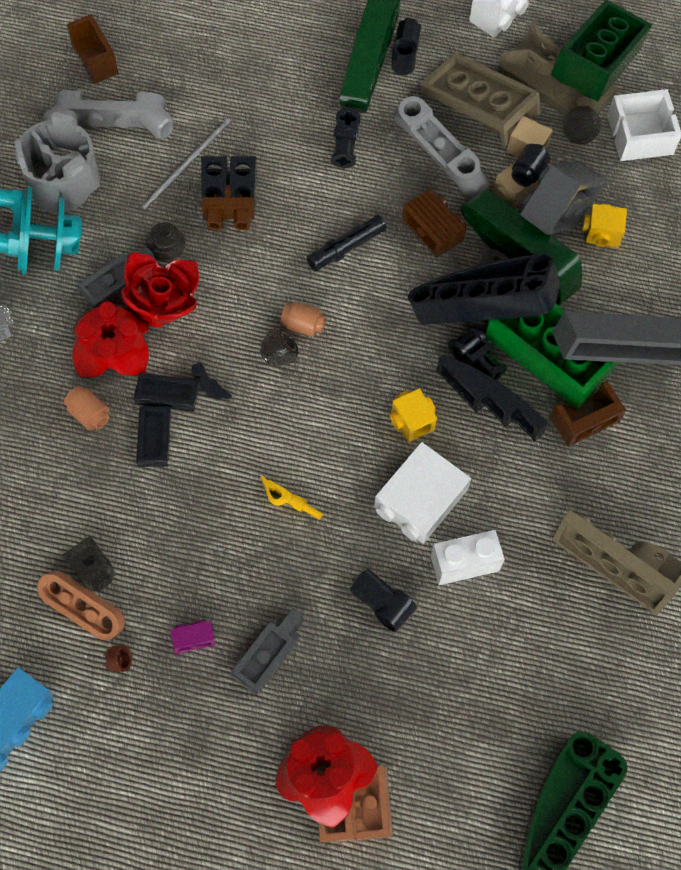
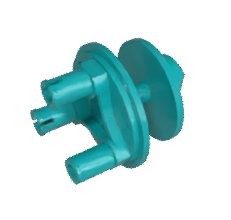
M28 185L27 190L23 189V191L0 189V207L11 208L10 211H13L12 231L0 233V253H8V256L18 257L17 270H22L21 275H26L29 238L55 240L53 270L59 271L61 254H78L82 234V219L77 215L64 214V197H58L56 226L30 223L32 186Z

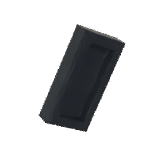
M139 372L134 403L147 406H170L171 409L194 412L200 385L199 380Z
M140 406L137 467H168L171 423L170 406Z

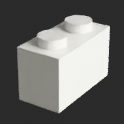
M496 530L435 543L430 555L438 585L499 572L505 560Z

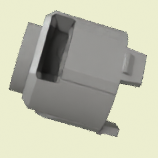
M53 112L52 120L33 125L23 133L20 140L14 141L16 147L15 155L17 164L21 167L26 186H32V194L37 206L45 211L57 213L58 197L62 196L64 197V213H66L68 210L81 206L88 198V195L100 187V173L93 144L88 133L77 125L73 116ZM59 147L71 150L72 152L69 155L59 156L53 154L50 149L57 151Z

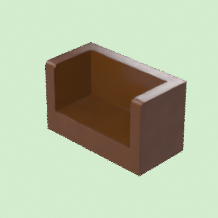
M92 14L68 23L67 28L71 45L93 84L118 75L114 51Z
M608 381L600 385L598 392L591 395L578 410L571 405L563 408L561 403L555 405L550 419L569 447L619 423L626 409Z

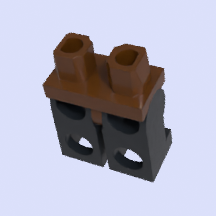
M201 156V206L203 220H206L208 230L223 229V220H234L233 224L236 230H249L251 220H254L256 156H230V185H227V156ZM216 164L222 169H207V167ZM242 164L247 165V166L250 167V169H235V168H236L238 165H242Z

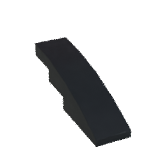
M444 354L439 357L436 371L476 413L485 406L505 427L515 421L534 442L544 434L548 422L514 392L470 365Z

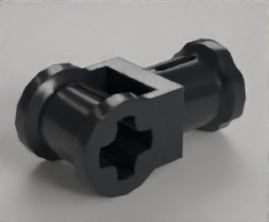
M350 107L340 109L336 115L337 125L334 129V136L336 138L335 153L331 156V163L339 168H350L356 164L354 148L355 141L359 135L358 126L360 125L361 117L358 111Z
M475 325L468 327L467 332L457 340L452 339L448 342L449 350L456 360L476 368L495 380H498L507 370V366L504 363L500 364L491 354L493 346L487 341L484 333Z

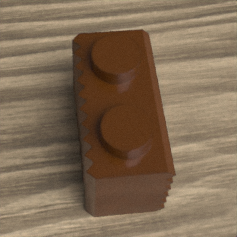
M428 189L404 205L403 222H406L407 226L413 230L421 242H424V245L431 250L436 258L464 241L467 229L466 223L459 214L454 215L451 212L447 201L442 195H436L431 189Z

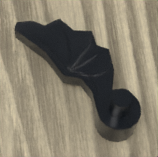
M196 363L192 366V374L195 378H200L201 391H205L207 397H214L217 401L221 398L231 399L232 395L224 390L215 379H210L206 375L203 364Z

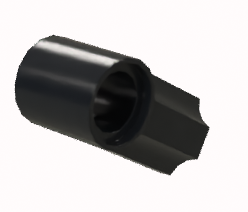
M405 18V20L399 21L396 39L393 44L391 66L393 71L400 75L410 74L415 69L421 24L413 18Z
M369 568L363 571L350 587V591L371 608L380 623L392 632H397L417 609L415 602L406 593L399 589H392Z

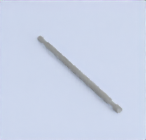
M226 118L221 124V126L217 127L208 136V138L150 196V198L141 205V208L143 210H145L149 206V204L153 200H155L177 178V176L211 143V141L222 131V129L231 122L229 118Z

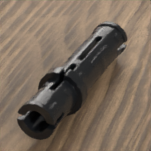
M375 215L343 236L328 240L321 249L306 256L310 268L317 272L333 261L338 262L342 260L349 251L385 232L387 228L385 221L380 215Z

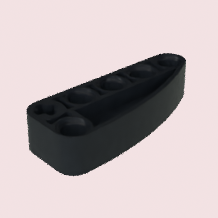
M539 254L477 265L436 278L411 290L408 294V300L421 324L541 316L549 313L555 306L561 281L553 258L548 254Z

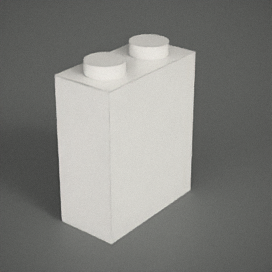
M421 442L376 495L374 507L378 515L388 522L393 521L399 525L401 531L413 541L417 539L424 544L467 492L472 478Z

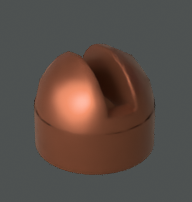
M126 645L110 647L104 653L106 657L104 666L111 672H126L129 670L132 663V655Z

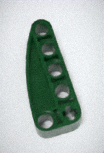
M401 0L367 1L347 67L339 106L367 112L398 21Z
M483 189L461 206V213L465 220L501 260L539 254H548L553 258L561 281L555 302L558 306L581 289L582 263L577 254L552 235H546L522 217L520 212L487 189Z
M586 731L574 733L564 743L552 763L530 813L521 848L519 870H566L625 778L628 768L623 756L591 733ZM574 742H580L586 746L587 757H580L574 752ZM608 763L614 767L611 771L613 773L611 776H607L604 773L606 769L604 766ZM584 790H592L597 794V806L587 804L584 799ZM566 818H574L579 822V835H573L567 831L565 827ZM548 846L557 847L561 851L562 860L560 864H553L548 860L546 855Z

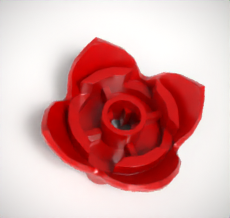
M131 252L124 266L126 288H123L121 291L122 300L136 315L147 321L152 327L158 328L163 326L164 323L178 320L180 317L193 312L197 306V300L193 298L200 278L197 263L193 260L179 259L171 261L162 267L155 258L147 254Z
M104 302L99 307L84 313L78 318L73 327L75 343L72 350V360L79 377H97L109 368L120 375L126 376L139 375V372L145 373L149 360V351L144 340V334L148 332V322L136 315L131 308L115 306L112 302ZM107 335H114V337L110 339Z
M321 725L305 732L291 745L290 752L279 766L275 785L284 799L290 802L299 801L314 821L334 828L349 814L354 792L367 787L372 782L378 766L365 747L345 738L337 728ZM320 765H331V767L325 769L324 775H319L317 769Z

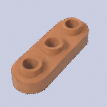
M56 570L49 572L39 579L37 590L40 598L97 638L111 640L123 631L125 620L121 611L67 574ZM56 583L60 585L61 590L57 588ZM82 600L86 602L87 607L82 604Z

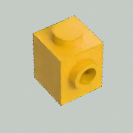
M593 204L590 213L584 214L581 230L586 231L585 243L594 244L598 247L609 246L619 248L625 234L627 209L613 207L609 204Z
M420 388L412 392L404 391L395 397L391 413L389 414L390 420L396 430L400 429L408 443L435 431L437 422L435 406L429 396H424Z

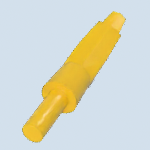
M261 475L260 479L266 490L267 497L273 505L280 506L287 503L300 513L305 511L318 520L322 518L323 513L308 505V500L296 494L294 495ZM270 491H276L281 497L274 499Z

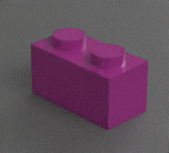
M198 620L192 625L179 624L174 629H170L175 654L215 646L211 621Z

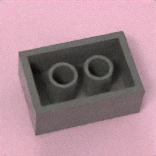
M582 161L547 166L539 177L541 183L537 189L531 191L523 201V206L525 207L520 215L546 235L576 228L608 180Z

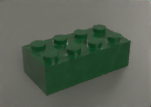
M605 0L563 46L550 76L558 79L562 84L583 93L584 96L599 102L640 52L653 24Z

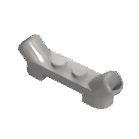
M60 91L56 94L55 106L43 114V122L52 120V113L56 112L73 116L78 126H91L95 128L101 126L119 128L142 127L146 128L157 139H164L169 136L174 126L173 117L165 111V98L157 93L137 92L136 101L83 100L81 91Z
M416 96L403 99L394 112L396 125L405 129L458 185L466 199H471L483 189L488 190L490 182L481 169L480 160L469 147L465 149L435 118L432 109L424 100Z

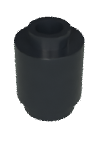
M527 144L512 166V179L524 187H529L537 182L541 173L550 162V155L547 149L540 144Z

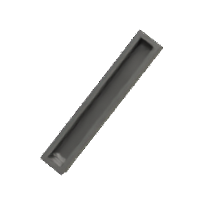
M564 311L552 331L560 352L566 360L681 365V318Z

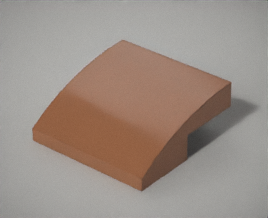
M384 765L378 766L372 782L367 787L354 792L350 812L340 824L332 828L318 823L319 840L321 843L393 837L387 767ZM325 770L318 771L319 775H324Z

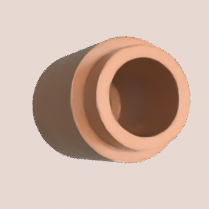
M295 301L293 304L287 302L282 312L280 324L286 326L289 331L315 337L317 332H323L326 316L322 315L321 308Z
M77 386L64 399L67 411L89 431L101 429L109 420V407L87 388L83 389L81 386Z

